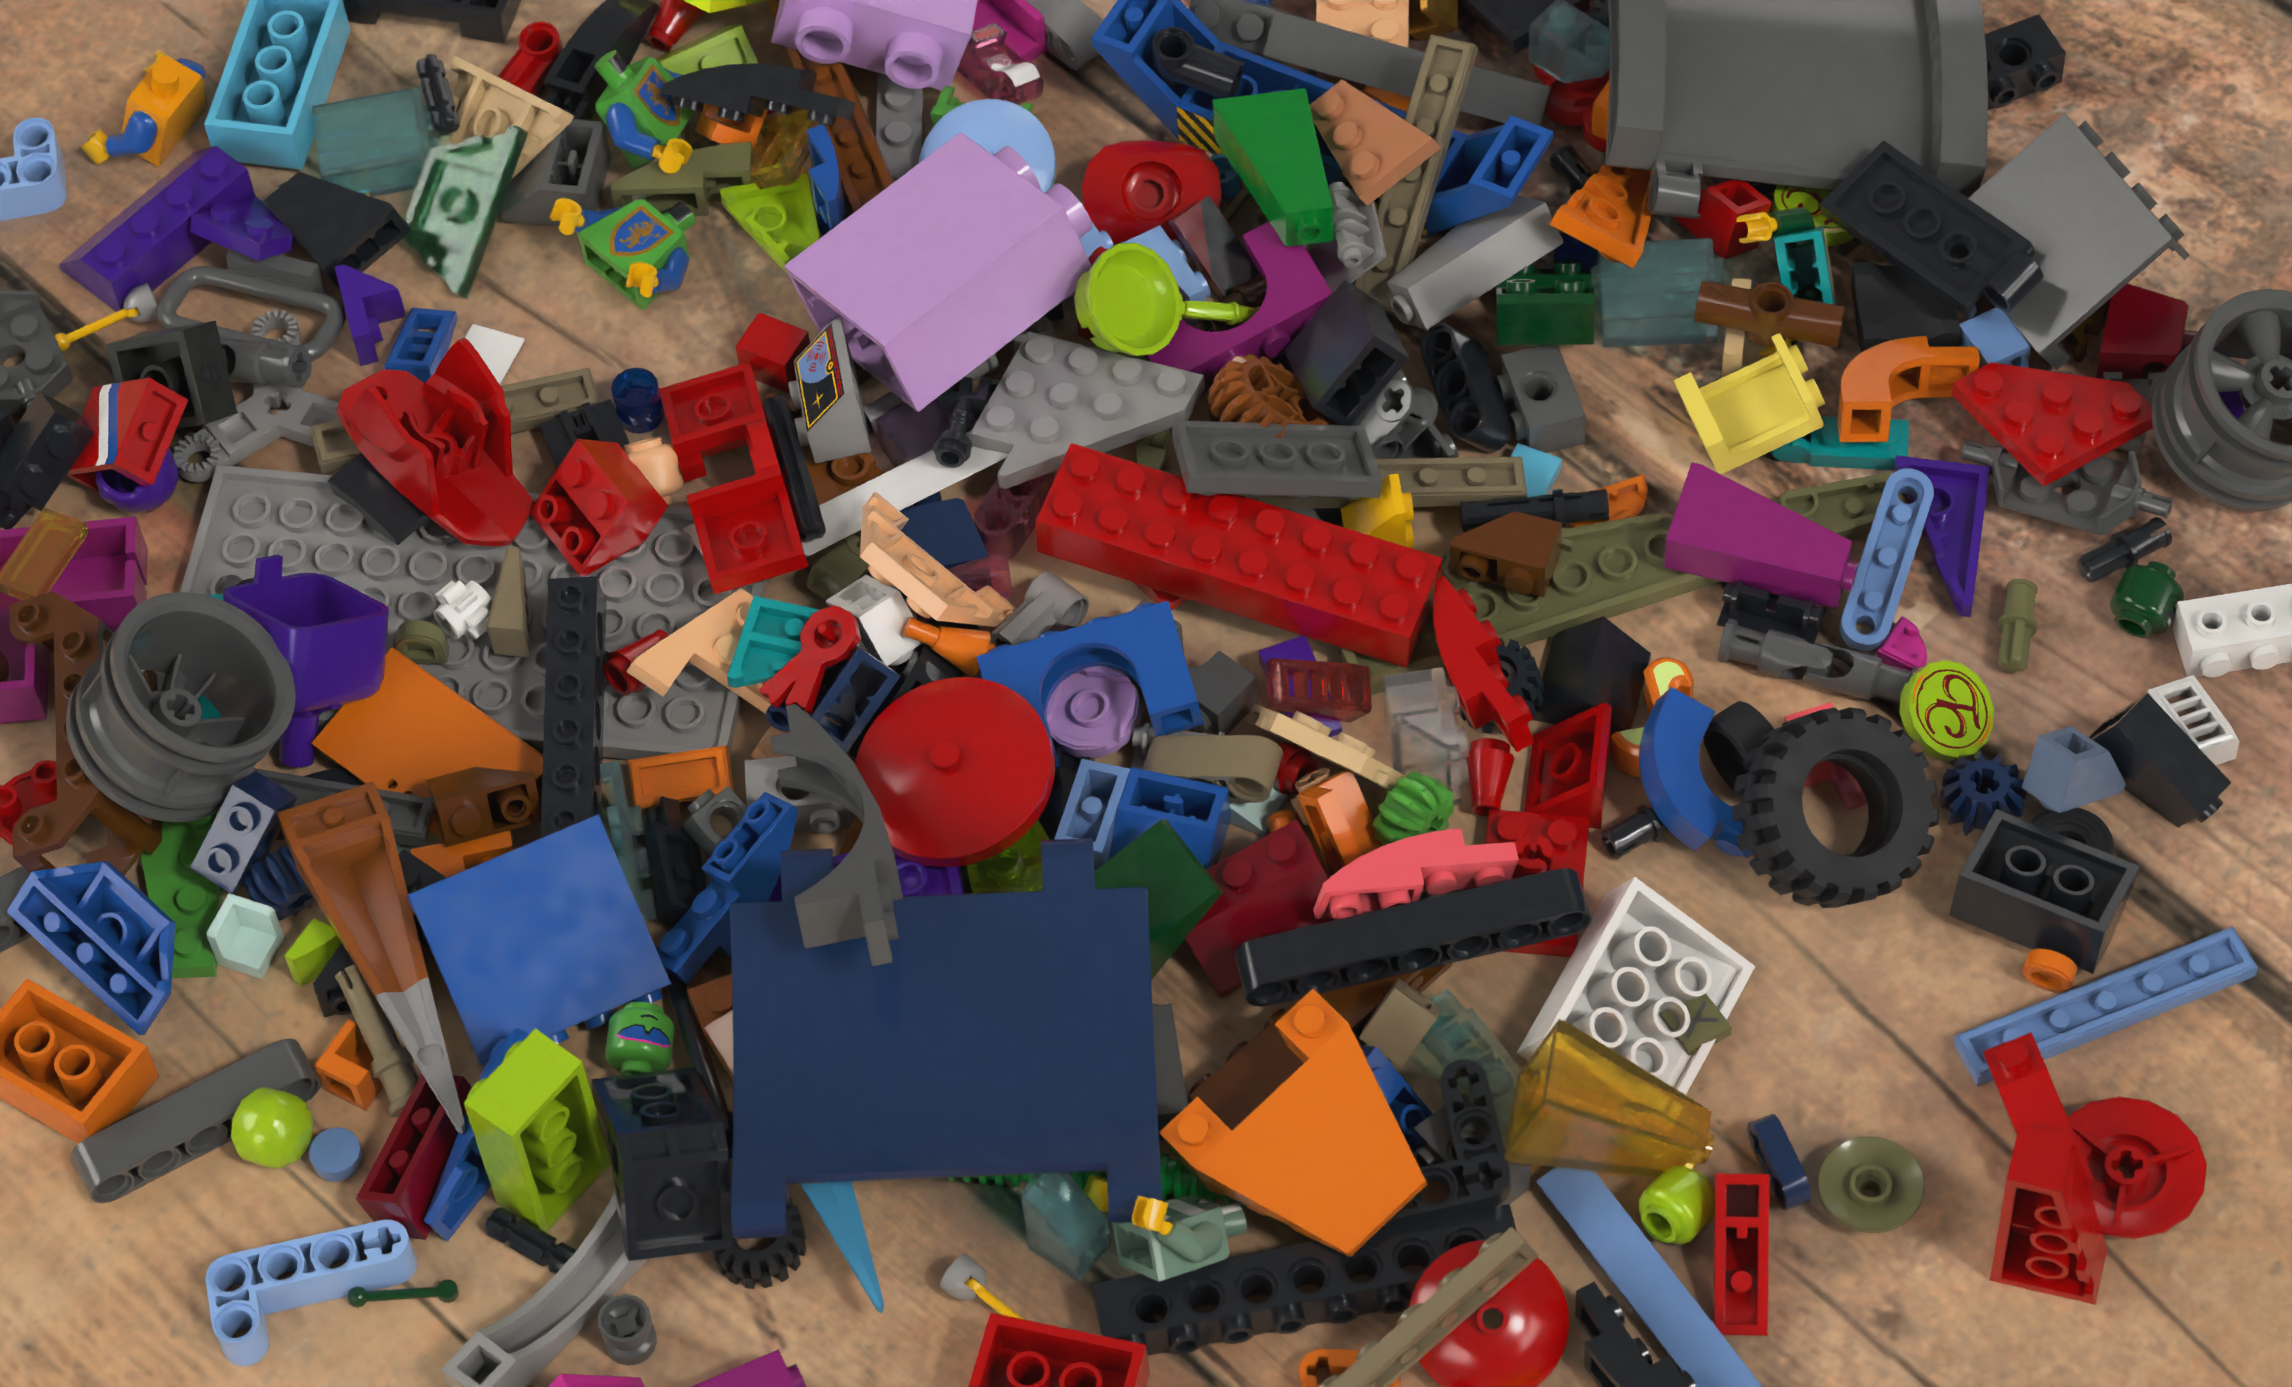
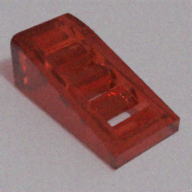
M1271 658L1266 661L1269 709L1292 713L1299 711L1309 716L1348 723L1369 714L1372 709L1370 670L1367 666L1351 663ZM1288 676H1293L1294 697L1289 694ZM1308 679L1311 680L1312 698H1309ZM1328 683H1330L1331 699H1329Z

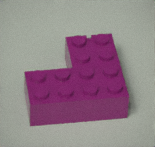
M136 516L0 530V651L5 655L9 664V677L6 682H0V724L47 719L49 649L42 642L33 645L23 644L12 635L10 631L9 605L54 591L98 617L111 631L115 632L128 613L137 605L147 600V591L144 585H147L148 549Z

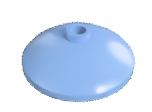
M980 99L954 108L933 126L921 149L919 163L958 133L962 132L992 155L1005 146L1013 148L1030 166L1040 184V190L1044 193L1053 187L1056 177V154L1048 132L1041 122L1028 110L1005 100Z

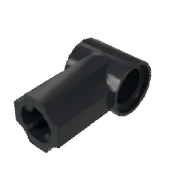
M1167 27L1160 30L1154 36L1152 43L1151 69L1169 88H1179L1187 85L1220 99L1235 96L1244 74V62L1194 44L1190 33L1178 27Z

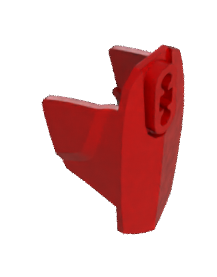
M462 338L456 341L447 351L434 374L425 383L407 371L381 370L344 389L337 407V414L343 427L356 447L393 487L430 519L464 544L477 546L511 545L525 526L534 500L513 474L511 415L505 404L504 391L469 340Z

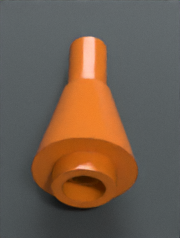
M912 617L907 619L902 633L903 636L931 646L933 651L969 677H974L980 670L976 656L989 653L995 648V644L990 643L989 631L945 626L937 628Z

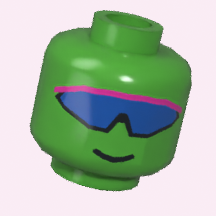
M648 1002L626 1004L624 1009L617 1011L609 1020L605 1060L612 1068L620 1072V1076L666 1070L671 1062L675 1030L674 1023L664 1014V1010L655 1004Z

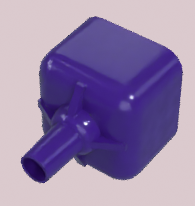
M280 555L256 558L254 582L226 588L223 591V601L237 607L256 620L272 636L277 648L288 661L294 679L296 699L292 719L280 737L279 761L291 767H307L314 763L315 748L311 743L317 737L319 715L323 712L340 708L341 704L364 700L374 695L380 689L384 679L389 608L368 595L324 574L298 573L282 576L283 557Z

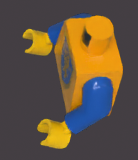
M158 50L154 54L155 61L149 67L143 69L147 73L127 100L122 134L107 137L99 128L90 135L91 139L80 147L97 165L104 162L110 156L122 157L137 154L160 167L207 108L204 88L206 71L203 66L185 58L172 59L163 51Z

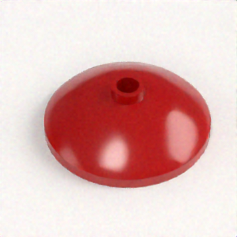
M1486 1240L1461 1244L1433 1261L1419 1278L1412 1293L1409 1307L1418 1303L1423 1304L1439 1290L1438 1285L1448 1273L1457 1268H1464L1479 1255V1249ZM1537 1257L1423 1356L1419 1363L1427 1374L1441 1387H1537L1551 1374L1558 1364L1568 1338L1569 1311L1565 1294L1559 1281L1549 1267ZM1495 1309L1500 1313L1502 1321L1497 1329H1489L1483 1324L1482 1315L1485 1310Z

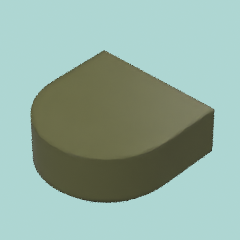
M412 620L402 623L397 629L395 649L414 663H447L450 648L446 634L439 626L426 621Z

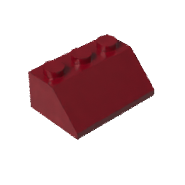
M1297 819L1206 869L1223 893L1186 937V940L1216 992L1222 998L1242 987L1233 956L1235 950L1240 945L1256 938L1335 920L1333 918L1315 919L1314 906L1323 883L1330 878V875L1314 844Z

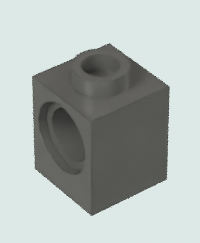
M729 785L717 795L711 789H708L687 807L692 816L681 827L703 853L710 858L716 846L727 838V836L719 835L712 829L710 824L711 815L718 814L726 817L731 823L733 830L744 817L748 808Z

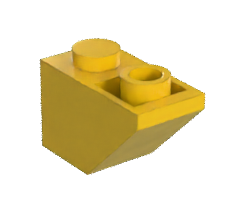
M1390 474L1382 479L1380 498L1362 497L1351 501L1341 508V527L1414 549L1411 521H1414L1411 492L1402 493L1399 474Z

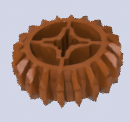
M1247 354L1245 357L1236 355L1232 361H1229L1224 368L1220 369L1209 389L1211 393L1207 399L1212 406L1210 411L1215 417L1220 419V422L1259 423L1263 427H1267L1270 423L1280 424L1284 430L1287 424L1334 425L1332 419L1311 406L1295 372L1291 373L1284 369L1282 363H1271L1267 357L1262 356L1258 359L1252 354ZM1284 430L1278 433L1275 438H1283Z

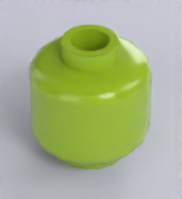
M1672 1166L1665 1169L1644 1190L1639 1199V1212L1643 1227L1650 1236L1663 1243L1683 1245L1692 1241L1714 1217V1189L1708 1178L1702 1173L1684 1166Z

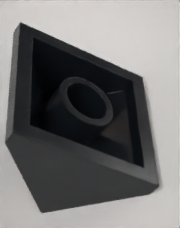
M1604 616L1557 633L1553 637L1542 676L1545 693L1541 694L1544 700L1541 707L1534 705L1537 714L1533 717V720L1555 725L1606 702L1612 706L1611 735L1615 732L1632 729L1645 682L1643 671L1650 663L1651 653Z

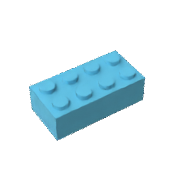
M249 0L204 124L211 147L217 146L239 163L303 170L351 31L343 0Z

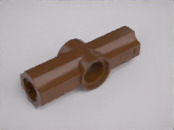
M1701 281L1694 322L1746 331L1751 340L1763 346H1774L1771 337L1781 333L1784 341L1787 338L1837 347L1841 335L1845 306L1793 297L1790 289L1777 282L1761 283L1752 290Z

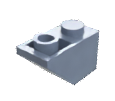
M2072 726L2038 736L2022 788L2038 798L2039 803L2043 807L2061 813L2123 793L2126 783L2110 752Z

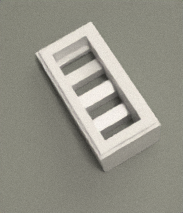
M2194 675L2147 690V693L2215 765L2236 759L2239 739L2229 722ZM2184 693L2189 695V698L2171 704L2167 700ZM2193 706L2197 709V711L2182 716L2176 713ZM2200 720L2204 722V724L2190 729L2186 726ZM2209 733L2212 736L2199 742L2195 739Z

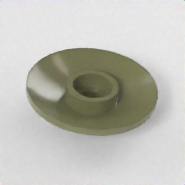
M1858 1137L1841 1143L1826 1156L1818 1174V1193L1826 1211L1843 1226L1858 1232L1883 1233L1901 1227L1916 1214L1924 1196V1176L1917 1160L1901 1145L1880 1137ZM1865 1189H1873L1878 1192L1879 1196L1867 1197L1862 1195L1861 1192Z

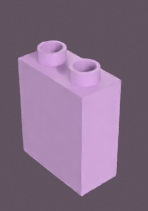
M780 0L771 43L796 49L805 58L817 63L832 64L842 62L885 74L890 80L902 87L911 89L931 87L942 91L945 86H951L971 37L977 0Z
M960 132L784 265V268L818 332L821 333L831 321L842 319L852 359L914 410L919 412L1076 291L1077 281L1082 273L1089 271L1092 266L1079 239L1088 233L1093 226L1085 208L1064 185L1057 183L1045 193L1041 191L1034 172L1013 148L1005 146L992 155Z

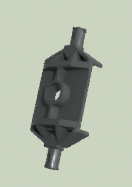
M0 291V407L9 414H25L39 391L54 398L71 383L73 376L43 313L35 291ZM10 357H24V360L17 366H3V363Z
M1966 439L1962 447V460L1965 459L1990 466L1989 474L1992 475L1998 506L2097 535L2107 534L2131 516L2137 517L2140 510L2167 519L2173 506V498L2146 492L2145 488H2141L2142 481L2134 451L2129 452L2127 463L2100 456L2043 487L2001 444L2000 446L1990 447ZM2067 486L2075 489V491L2070 494H2061L2054 489Z

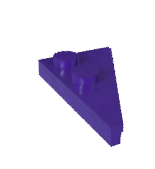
M1896 455L1894 472L1906 468L1915 469L1924 473L1933 485L1934 496L1923 527L1922 536L1958 616L1971 617L1990 466ZM1904 493L1908 504L1915 502L1913 496Z

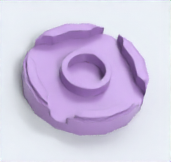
M1106 666L1085 668L1068 676L1054 690L1047 707V720L1053 741L1062 749V752L1077 758H1081V756L1100 758L1118 751L1132 739L1134 728L1139 727L1141 723L1142 705L1136 687L1122 671Z

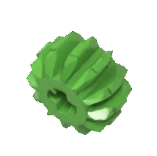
M1413 771L1405 778L1401 777L1397 780L1395 787L1391 791H1387L1386 799L1378 806L1380 812L1373 823L1375 839L1384 846L1408 837L1444 830L1450 826L1448 819L1454 812L1453 793L1446 789L1443 783L1426 774L1423 775Z

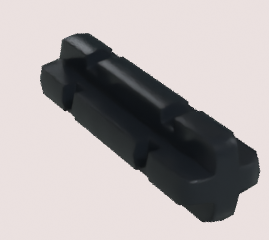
M428 54L426 58L417 61L416 70L419 79H422L421 87L428 111L432 112L430 118L433 129L438 131L441 136H448L450 132L458 131L460 120L457 111H454L455 103L448 79L444 78L446 72L443 62L437 59L436 55Z
M496 1208L485 1224L488 1234L502 1243L509 1241L510 1248L541 1266L548 1264V1270L554 1274H557L577 1251L563 1242L555 1243L557 1238L524 1219L517 1221V1215L506 1208Z

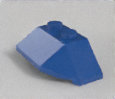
M108 861L32 871L6 912L138 1035H145L171 995L176 923Z

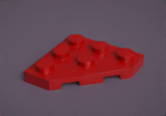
M1993 362L1953 382L1951 395L2043 487L2153 429L2152 405L2127 382Z

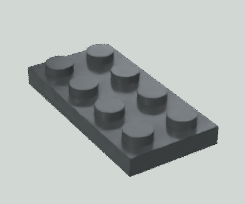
M1174 420L1171 437L1187 493H1198L1206 496L1218 493L1246 494L1252 497L1293 495L1298 498L1329 496L1343 497L1350 500L1362 497L1380 498L1383 481L1365 426L1287 424L1283 438H1275L1278 433L1284 430L1280 424L1270 423L1267 427L1260 426V423Z

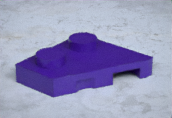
M254 195L231 203L214 204L209 210L191 215L190 233L257 261L291 251L292 232Z

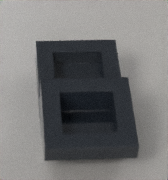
M362 453L327 480L333 494L362 512L369 527L396 545H399L430 519L393 487Z

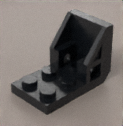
M689 1067L591 1079L594 1103L610 1135L612 1175L624 1250L628 1261L733 1248L729 1158L724 1125L695 1068Z

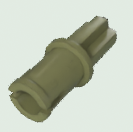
M2013 579L2007 583L2004 615L1998 619L1997 629L2001 633L1998 664L2004 668L2006 673L2013 674L2015 671H2024L2027 668L2030 640L2037 631V623L2033 619L2038 587L2027 579Z

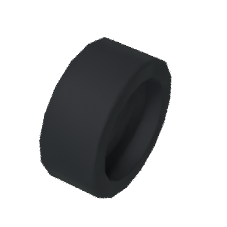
M1742 701L1732 704L1713 716L1703 736L1705 748L1713 765L1732 790H1734L1737 776L1749 772L1743 766V761L1749 751L1761 747L1759 739L1774 729L1757 709Z

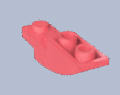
M1461 828L1416 835L1384 845L1357 858L1323 883L1313 909L1315 919L1333 918L1338 920L1416 902L1419 900L1421 893L1428 892L1431 895H1443L1453 890L1472 889L1510 880L1519 860L1515 842L1465 846Z

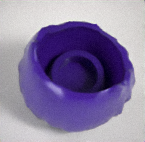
M170 447L167 450L155 482L151 486H142L113 469L95 471L96 485L100 496L107 503L116 506L120 511H128L129 513L153 511L170 499L179 479V469Z

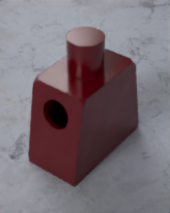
M2127 283L2110 300L2096 378H2103L2104 372H2122L2123 379H2147L2148 372L2164 373L2176 357L2191 344L2198 332L2185 329L2189 305L2183 300Z

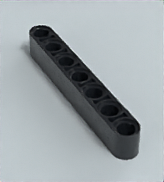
M1561 868L1256 938L1240 945L1235 950L1233 956L1248 1004L1262 1007L1303 998L1312 989L1321 994L1570 936L1584 930L1591 923L1592 917L1577 872L1573 869Z

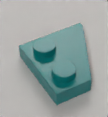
M753 596L727 675L729 687L738 688L769 681L802 650L800 638L802 628L811 615L819 609ZM838 663L831 667H826L825 670L837 668Z

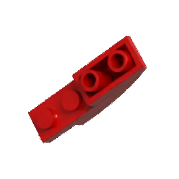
M1445 575L1435 581L1433 622L1437 644L1453 691L1464 714L1475 730L1493 720L1514 750L1519 752L1534 743L1528 723L1533 720V716L1526 702L1519 694L1511 697L1506 690L1509 685L1501 671L1502 665L1496 648L1502 645L1501 640L1487 619L1479 622L1476 618L1477 609L1467 591L1463 587L1456 591Z

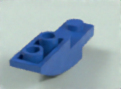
M764 791L760 798L748 807L744 817L727 838L716 846L712 856L701 868L712 882L704 891L696 896L692 906L674 928L663 936L660 945L656 948L668 975L688 984L715 950L731 957L730 903L768 901L781 873V851L789 850L794 834L798 810L792 804Z

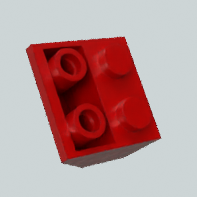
M577 439L531 508L530 514L579 576H587L644 543L668 508V504L639 468L630 461L627 453L619 443Z

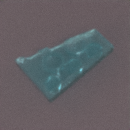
M620 760L601 763L602 781L610 807H607L614 849L615 852H618L616 856L649 931L648 920L657 919L652 889H643L642 878L650 877L651 870L647 848H638L636 836L644 835L645 830L641 806H631Z

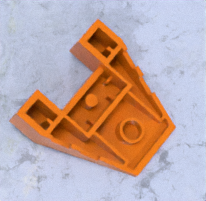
M1312 989L1275 1023L1287 1047L1304 1063L1233 1130L1197 1096L1159 1134L1172 1154L1207 1189L1221 1196L1224 1194L1247 1205L1250 1210L1263 1216L1268 1215L1289 1225L1292 1230L1351 1257L1427 1185V1182L1349 1023Z

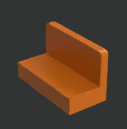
M1343 770L1297 794L1331 876L1357 858L1383 846L1381 842L1375 839L1374 820L1352 771Z

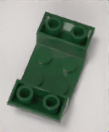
M1562 260L1554 261L1553 269H1534L1533 262L1496 286L1497 345L1594 344L1595 292L1594 287H1592L1591 268H1582L1581 261Z

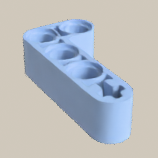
M41 117L26 119L18 124L14 130L15 156L0 158V221L55 211L64 204L67 198L65 162L53 125L47 119Z
M380 1220L231 1253L217 1258L210 1264L206 1272V1287L212 1327L225 1358L237 1366H250L259 1362L266 1355L269 1349L266 1314L347 1297L349 1291L354 1287H362L366 1291H374L406 1282L413 1276L417 1268V1257L406 1228L394 1220ZM366 1256L367 1259L362 1261L361 1257ZM347 1260L344 1265L338 1268H329L336 1261ZM295 1272L290 1278L277 1280L283 1273ZM235 1283H243L239 1289L225 1292L229 1286ZM250 1329L242 1337L231 1338L239 1330Z

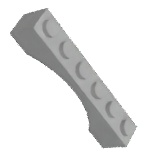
M615 1192L594 1228L557 1274L515 1311L496 1323L478 1330L442 1368L448 1387H528L600 1311L605 1302L611 1299L648 1260L628 1261L625 1255Z

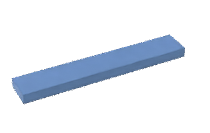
M2230 927L1955 1035L1953 1045L1975 1084L1979 1086L1993 1080L1982 1051L2032 1032L2043 1060L2253 978L2256 976L2258 967L2234 927Z
M1579 1150L1536 1181L1539 1188L1681 1371L1686 1370L1690 1374L1697 1387H1763Z

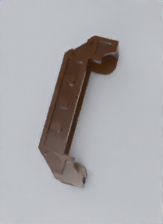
M54 591L9 605L10 631L12 635L26 645L42 642L54 653L57 801L32 808L19 818L13 830V858L30 873L36 870L56 868L42 854L63 848L81 823L91 813L108 829V846L87 852L86 864L108 861L125 876L143 851L152 855L162 842V821L129 811L102 793L89 780L75 759L66 730V712L70 696L92 663L103 654L114 632L98 617ZM141 670L151 691H158L157 674L153 670Z

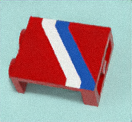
M150 377L93 387L82 413V418L94 434L66 476L96 493L100 492L96 485L95 471L109 469L119 472L142 486L153 485L188 399Z

